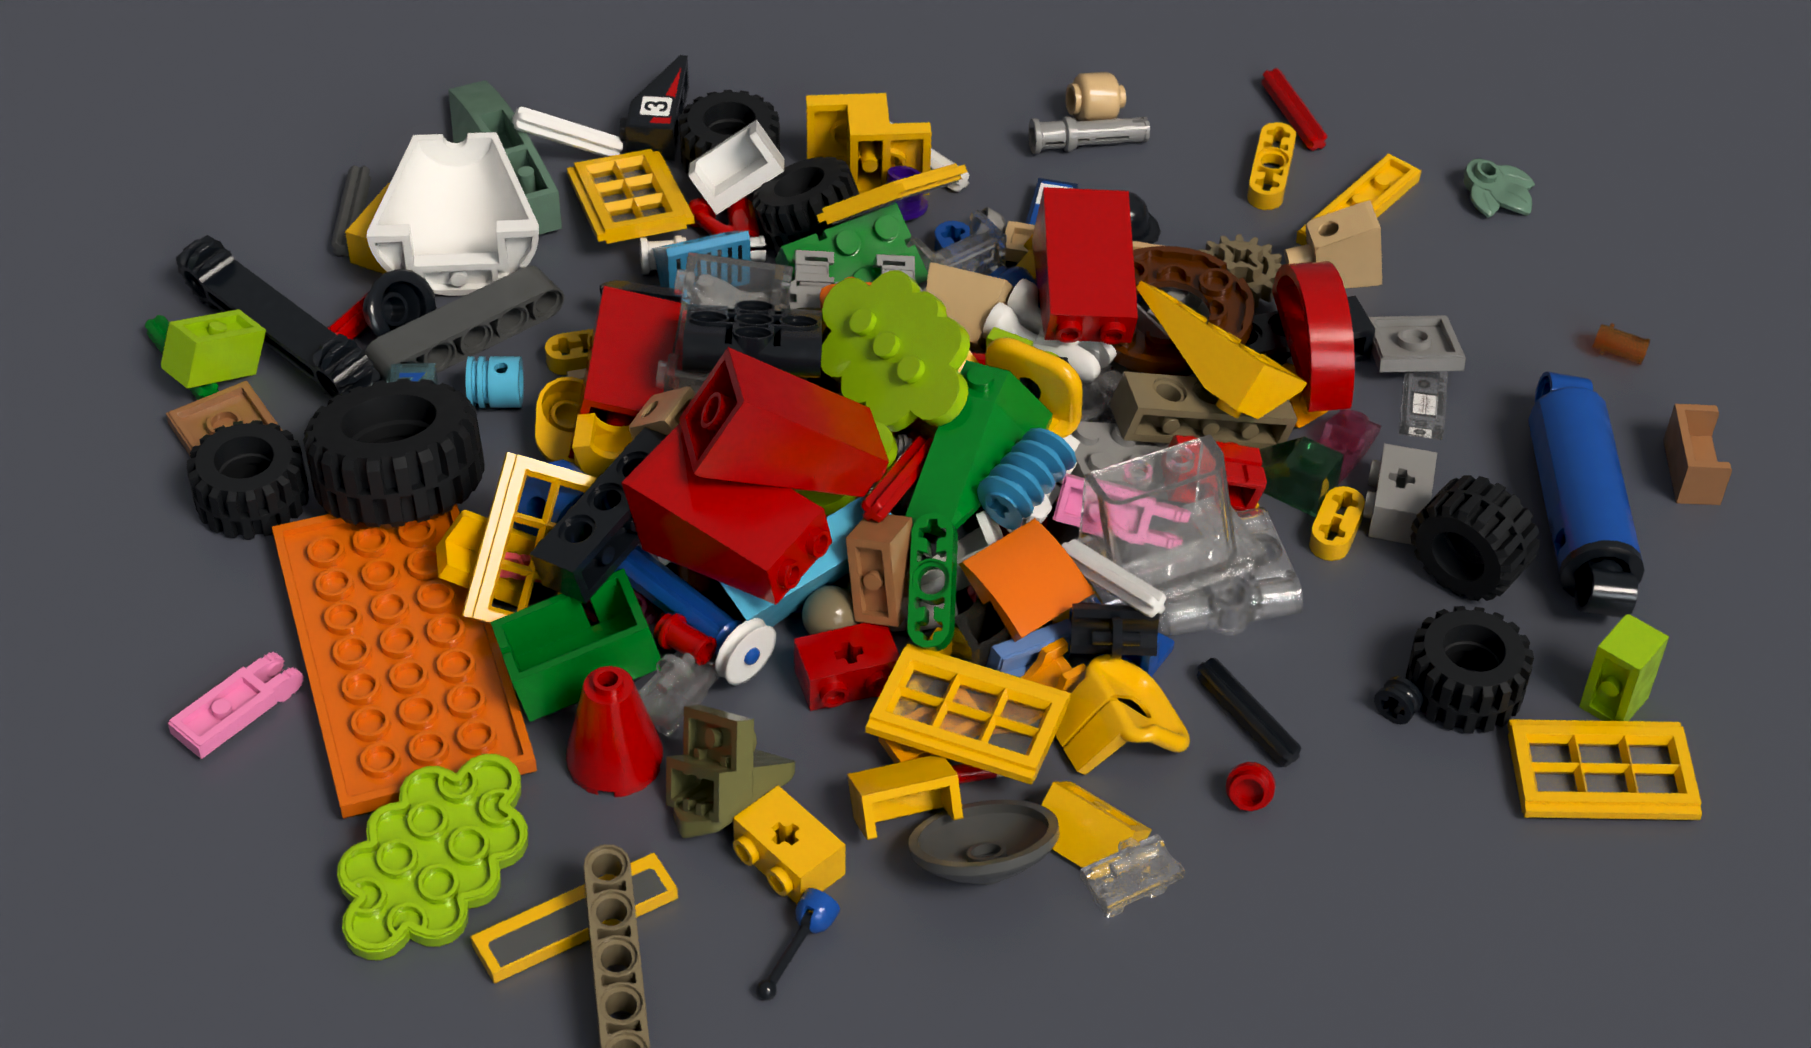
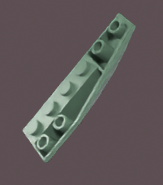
M486 80L448 89L453 143L464 141L467 133L497 132L539 224V235L562 229L559 191L528 134L514 128L512 123L514 112L507 102Z

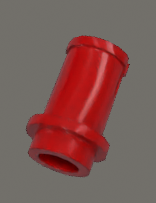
M665 614L659 619L654 629V636L658 639V644L662 648H673L693 660L697 665L706 664L716 651V639L687 624L686 618L681 614Z

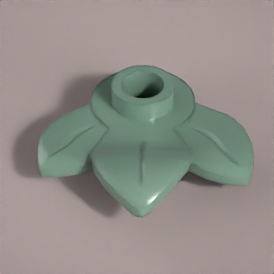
M1474 159L1468 163L1464 170V184L1470 191L1471 202L1483 215L1490 218L1497 212L1499 207L1525 216L1531 213L1532 198L1528 190L1532 189L1535 184L1524 171L1510 165L1497 166L1495 163L1485 159Z

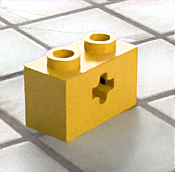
M779 785L733 817V848L737 856L746 865H754L767 877L770 886L776 893L781 896L787 895L796 904L806 889L814 888L824 891L845 875L846 844Z

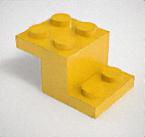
M886 93L806 95V159L836 157L837 159L844 160L846 165L849 166L859 194L885 185L888 169L894 166L911 167L920 173L930 171L932 136L930 122L890 124ZM930 191L922 193L921 195H929Z

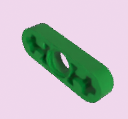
M928 512L921 515L912 527L907 625L908 634L916 645L935 652L946 648L954 636L958 550L957 529L944 514L939 512ZM936 524L946 533L945 537L938 538L936 553L941 558L946 557L945 562L932 558V545L926 538H923L924 533H931L933 525ZM923 555L930 557L921 561ZM937 569L942 571L945 575V585L942 590L936 594L924 593L920 586L922 576L929 570ZM920 602L929 605L944 603L943 609L934 606V620L943 627L942 631L934 632L933 640H928V637L919 631L920 626H926L929 623V610L925 606L920 607Z

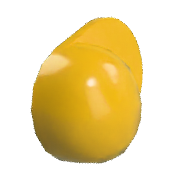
M572 376L559 377L547 383L539 393L535 407V442L541 454L551 462L566 460L575 464L574 459L568 458L583 384L582 379Z

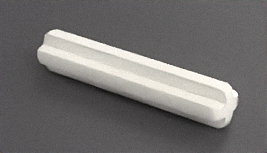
M518 107L512 117L514 128L518 131L599 156L619 155L623 150V143L618 136L529 108Z
M1072 539L1069 543L1064 542L1061 545L1089 581L1147 617L1152 618L1157 613L1162 614L1166 608L1164 606L1166 595L1162 591L1076 539Z

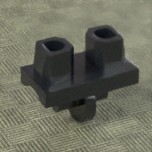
M1072 603L1070 653L1110 654V659L1120 660L1121 655L1157 656L1160 614L1157 613L1154 617L1150 618L1130 605Z

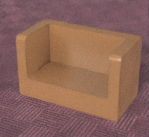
M1674 404L1663 442L1675 500L1678 504L1721 505L1732 468L1729 462L1717 461L1712 439L1719 416L1716 405Z
M888 514L881 522H876L872 518L867 521L863 518L846 537L854 619L856 622L899 627L908 616L912 517Z

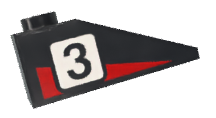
M679 55L631 101L628 116L621 117L619 136L621 141H626L627 153L652 149L653 152L660 151L664 160H675L680 135L679 119L680 115L684 114L689 89L688 55Z

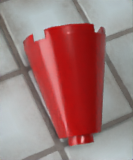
M604 666L593 670L584 681L566 750L567 769L574 782L588 793L598 795L599 790L614 792V797H625L643 790L657 778L663 758V745L631 675L622 668Z

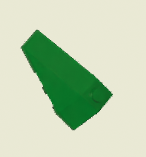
M966 360L960 373L968 385L967 401L956 418L937 428L905 515L912 517L913 524L925 513L939 512L944 514L958 529L982 506L977 493L979 483L989 476L990 471L1000 464L1001 459L1011 452L1012 447L1022 440L1023 435L1031 428L1048 430L1053 414L1010 371ZM938 524L933 525L932 532L928 533L940 537L946 536V533L938 527Z

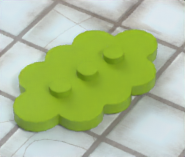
M890 270L881 274L871 285H868L859 278H847L838 282L829 291L822 308L823 320L831 332L822 344L821 368L825 374L841 383V393L843 396L869 407L874 421L885 424L891 432L907 428L917 417L932 426H941L956 418L964 408L968 397L967 382L958 371L967 358L970 348V337L965 327L947 317L946 307L940 299L927 291H920L917 282L900 270Z
M482 754L471 758L457 773L441 766H426L417 769L407 776L401 785L399 802L380 806L371 814L367 821V840L353 845L344 852L337 869V878L341 891L351 902L343 915V936L348 948L356 956L367 960H383L397 954L410 939L427 947H441L454 942L463 934L468 924L469 909L486 905L497 896L501 888L500 869L514 865L523 857L528 847V826L523 815L515 809L521 797V775L517 766L512 761L498 754Z

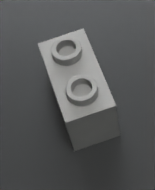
M1384 443L1381 461L1372 460L1367 486L1376 487L1375 492L1367 491L1362 516L1371 519L1368 537L1413 545L1410 535L1414 531L1411 529V525L1416 515L1431 501L1437 452Z

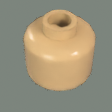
M1109 72L1081 73L1074 78L1073 83L1069 84L1066 89L1067 111L1070 115H1074L1077 121L1116 119L1120 109L1124 108L1126 104L1124 86L1119 85L1116 77Z

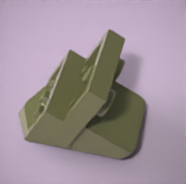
M704 705L684 706L683 755L666 757V805L673 807V819L683 839L712 834L722 830L733 822V817L777 785L783 787L792 780L795 774L794 760L756 750L757 739L754 731V719Z

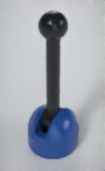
M808 888L799 899L795 910V919L800 928L768 979L758 983L756 993L760 999L771 1000L775 997L777 982L808 933L816 934L826 931L840 913L838 903L825 892Z

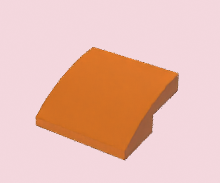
M1035 518L959 563L982 604L989 601L992 603L1014 642L1070 609L1072 603L1078 604L1095 593L1066 550Z

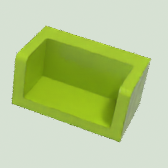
M240 309L169 322L161 368L186 388L256 375L266 329Z
M1626 614L1598 645L1579 708L1602 721H1629L1649 698L1669 636L1634 616Z

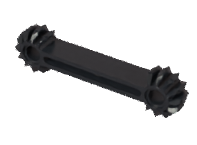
M206 235L186 246L183 252L176 257L178 272L184 277L185 284L191 288L193 295L196 294L203 304L207 303L209 307L216 310L220 309L226 312L240 309L266 329L263 343L319 384L324 393L328 394L331 398L337 395L344 396L349 393L350 389L358 386L364 388L372 386L373 382L380 381V374L373 366L374 362L367 357L365 350H361L354 340L348 339L342 334L336 335L236 261L231 255V251L226 250L220 241Z

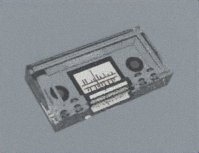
M1448 371L1403 373L1399 434L1442 440L1445 428Z

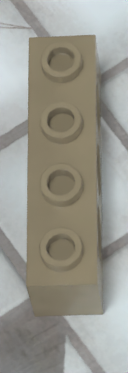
M1124 371L1109 403L1121 436L1126 441L1170 443L1173 436L1180 435L1194 436L1198 439L1223 443L1234 442L1242 446L1259 448V450H1270V448L1276 447L1274 451H1282V449L1277 450L1278 447L1286 444L1298 420L1289 400L1259 419L1241 413L1237 419L1215 405L1219 398L1207 391L1197 377Z

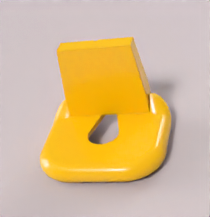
M998 338L988 345L985 354V365L1010 371L1019 381L1023 377L1033 380L1041 391L1039 401L1053 414L1048 430L1062 438L1072 434L1077 429L1082 418L1083 387L1076 370L1065 360L1013 338Z
M1110 654L1100 655L1090 661L1086 667L1085 678L1070 695L1067 710L1055 734L1075 770L1083 775L1088 774L1126 742L1151 743L1174 753L1185 751L1190 743L1189 733L1157 682L1139 666L1123 659H1110ZM1118 698L1134 701L1141 707L1147 717L1119 701Z

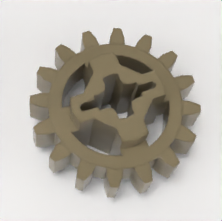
M1241 234L1236 235L1235 241H1229L1223 235L1220 236L1219 244L1212 241L1206 242V249H1199V251L1213 255L1226 262V270L1238 279L1242 277L1245 279L1254 298V308L1259 306L1260 299L1269 303L1272 301L1274 279L1278 269L1283 264H1281V254H1271V244L1261 247L1257 245L1258 238L1253 237L1249 242L1243 241Z

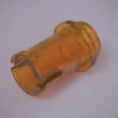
M1610 323L1609 326L1601 324L1592 347L1600 350V355H1604V352L1641 365L1651 339H1645L1615 329L1614 323Z

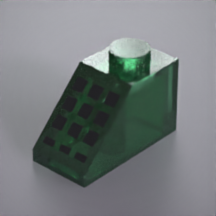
M1305 436L1260 449L1263 462L1261 467H1264L1267 479L1266 488L1263 493L1316 518L1325 495L1329 490L1338 487L1344 454Z

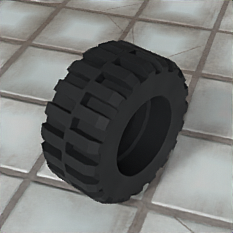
M410 378L397 379V382L385 383V380L373 382L372 386L364 388L358 386L350 389L348 394L344 396L337 395L330 399L326 407L321 406L314 413L313 417L310 418L304 431L305 437L303 442L317 502L337 519L341 517L346 523L354 525L361 522L365 523L367 527L380 528L381 524H391L392 527L405 526L406 522L415 520L418 523L430 520V516L437 513L443 515L451 511L454 504H462L469 498L472 491H475L479 485L482 474L485 471L475 407L459 390L456 391L453 387L444 383L436 385L432 380L421 379L418 382L411 381Z

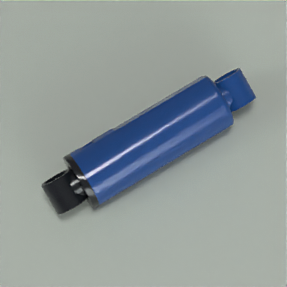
M1546 371L1538 381L1535 392V405L1529 415L1528 423L1560 580L1563 589L1575 598L1576 607L1580 612L1623 618L1626 614L1631 615L1634 610L1638 595V584L1642 580L1645 569L1606 402L1598 393L1593 391V384L1590 379Z

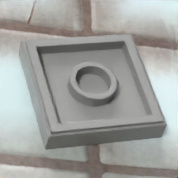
M1448 316L1369 317L1375 327L1371 352L1379 372L1464 371L1466 357Z

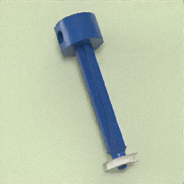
M566 460L549 463L586 474L575 464ZM530 477L525 482L517 512L542 519L551 483ZM560 485L551 522L558 523L568 509L583 496L584 492ZM514 522L518 530L537 537L539 529ZM639 545L614 571L616 572L624 568L631 586L663 612L672 615L676 613L681 614L686 618L687 624L707 636L715 638L717 641L714 653L717 655L715 670L720 677L726 678L729 684L737 686L746 683L765 666L772 655L776 644V632L773 627L766 625L764 620L760 618L746 620L743 623L740 620H735L647 551H644Z

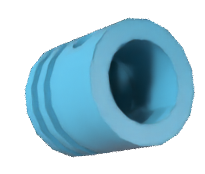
M468 356L466 363V397L470 400L471 404L474 407L478 404L479 408H486L487 403H489L490 408H522L524 397L522 357L490 356L489 361H487L485 356H479L478 361H476L474 356Z

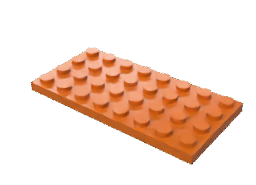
M457 503L454 504L451 511L443 515L437 513L430 516V520L420 523L415 520L406 522L405 526L392 527L391 524H381L380 528L367 527L365 523L361 522L354 525L346 523L341 517L337 519L331 514L272 526L343 819L375 811L380 806L389 803L399 802L400 787L405 778L413 771L426 766H441L457 773L473 757L482 754H498L512 761L517 766L520 775L537 771L536 759L514 687L491 624L461 616L468 588L438 578L436 546L460 514Z

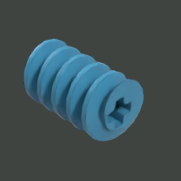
M1031 428L1023 435L1022 440L1012 447L1011 452L1001 459L1000 464L990 471L989 476L979 483L977 493L983 509L990 518L1006 529L1015 530L1021 527L1022 518L1031 516L1034 510L1033 506L1040 505L1044 501V494H1049L1054 490L1055 482L1065 478L1066 470L1074 468L1076 463L1075 452L1062 437L1054 432L1043 428Z

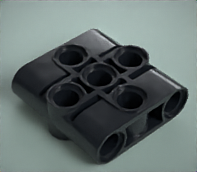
M760 300L740 301L735 304V308L720 305L688 304L683 336L682 372L710 373L726 349L730 347L797 377L820 378L822 310L782 309V311H776L774 304Z

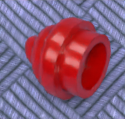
M1257 762L1241 763L1229 773L1226 781V792L1231 802L1238 808L1245 811L1259 810L1267 806L1273 799L1275 779L1271 771L1264 765Z

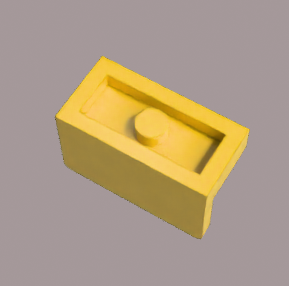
M469 510L461 511L436 546L438 578L469 589L488 520L487 517ZM513 528L506 552L517 553V555H530L534 549L537 537ZM499 577L494 598L518 607L525 581L509 577Z
M1072 781L1053 782L1041 806L1052 811L1058 819L1060 835L1052 850L1105 882L1114 880L1129 849L1143 847L1152 829Z

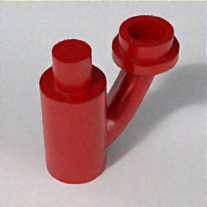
M746 196L727 208L729 225H725L715 219L716 213L705 198L693 199L688 204L694 215L695 222L690 225L702 227L710 235L729 231H749L750 237L760 236L756 211L753 203Z

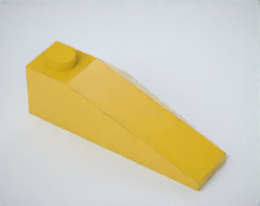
M1140 281L1137 285V290L1203 387L1219 398L1215 405L1222 411L1237 419L1241 413L1259 419L1305 388L1307 382L1265 354H1259L1241 344L1242 340L1210 322L1206 324L1208 320L1206 317L1165 291L1143 281Z

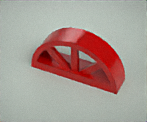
M1329 261L1284 264L1276 273L1272 293L1297 376L1307 382L1302 391L1308 412L1351 409L1355 376L1354 338L1349 303L1341 276L1336 267Z

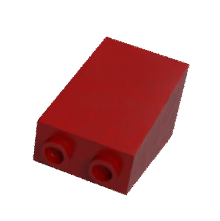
M1043 187L1032 237V247L1044 340H1059L1065 343L1076 341L1104 342L1106 344L1131 343L1138 320L1129 191Z
M604 286L595 318L577 415L595 413L604 423L613 426H627L631 424L649 398L654 394L677 389L688 304ZM576 420L568 458L574 459V451L572 449V445L576 427Z
M730 347L723 353L679 418L693 474L702 478L864 497L874 482H878L884 476L889 463L869 407Z
M680 423L621 482L644 551L775 605L778 604L790 589H793L799 583L805 572L818 558L827 552L829 546L833 543L824 508L791 488L702 478L694 475Z

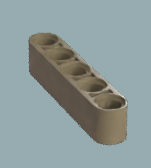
M604 844L596 846L589 851L584 860L585 900L600 1048H650L631 864L628 854L622 848ZM604 874H612L617 876L616 878L611 880H602L598 878L599 876ZM608 919H618L622 921L620 924L614 926H609L602 923L603 921ZM615 964L627 967V969L621 972L606 970L607 967ZM618 1011H627L632 1014L630 1018L624 1020H616L610 1015Z

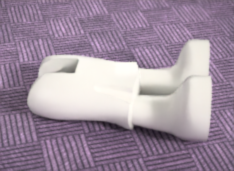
M1023 278L1011 292L1007 305L999 302L991 310L983 327V338L986 340L991 330L996 327L1033 341V347L1055 353L1059 357H1067L1069 364L1076 370L1081 381L1091 384L1099 376L1101 368L1107 367L1117 355L1116 349L1111 344L1104 342L1076 341L1065 343L1059 340H1044L1041 310L1038 307V287L1035 283Z

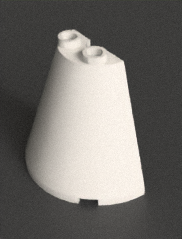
M497 132L467 133L466 139L459 143L447 141L443 134L413 135L367 230V241L370 250L384 270L387 272L397 269L414 271L426 279L434 294L448 296L470 294L514 273L520 267H527L536 252L539 240V224Z

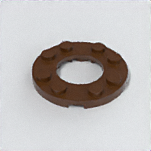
M1154 246L1133 250L1136 287L1140 281H1143L1156 288L1174 287L1191 292L1202 299L1209 309L1210 317L1206 324L1210 322L1241 339L1240 343L1245 345L1253 327L1254 298L1243 277L1238 279L1226 270V262L1208 253L1185 247ZM1136 288V296H1137V295L1140 294V293H1139V291H1138L1137 288ZM1137 325L1131 343L1111 344L1117 352L1113 361L1126 367L1131 372L1176 376L1194 374L1171 339L1153 337L1150 335V331H1145L1144 334L1137 329Z

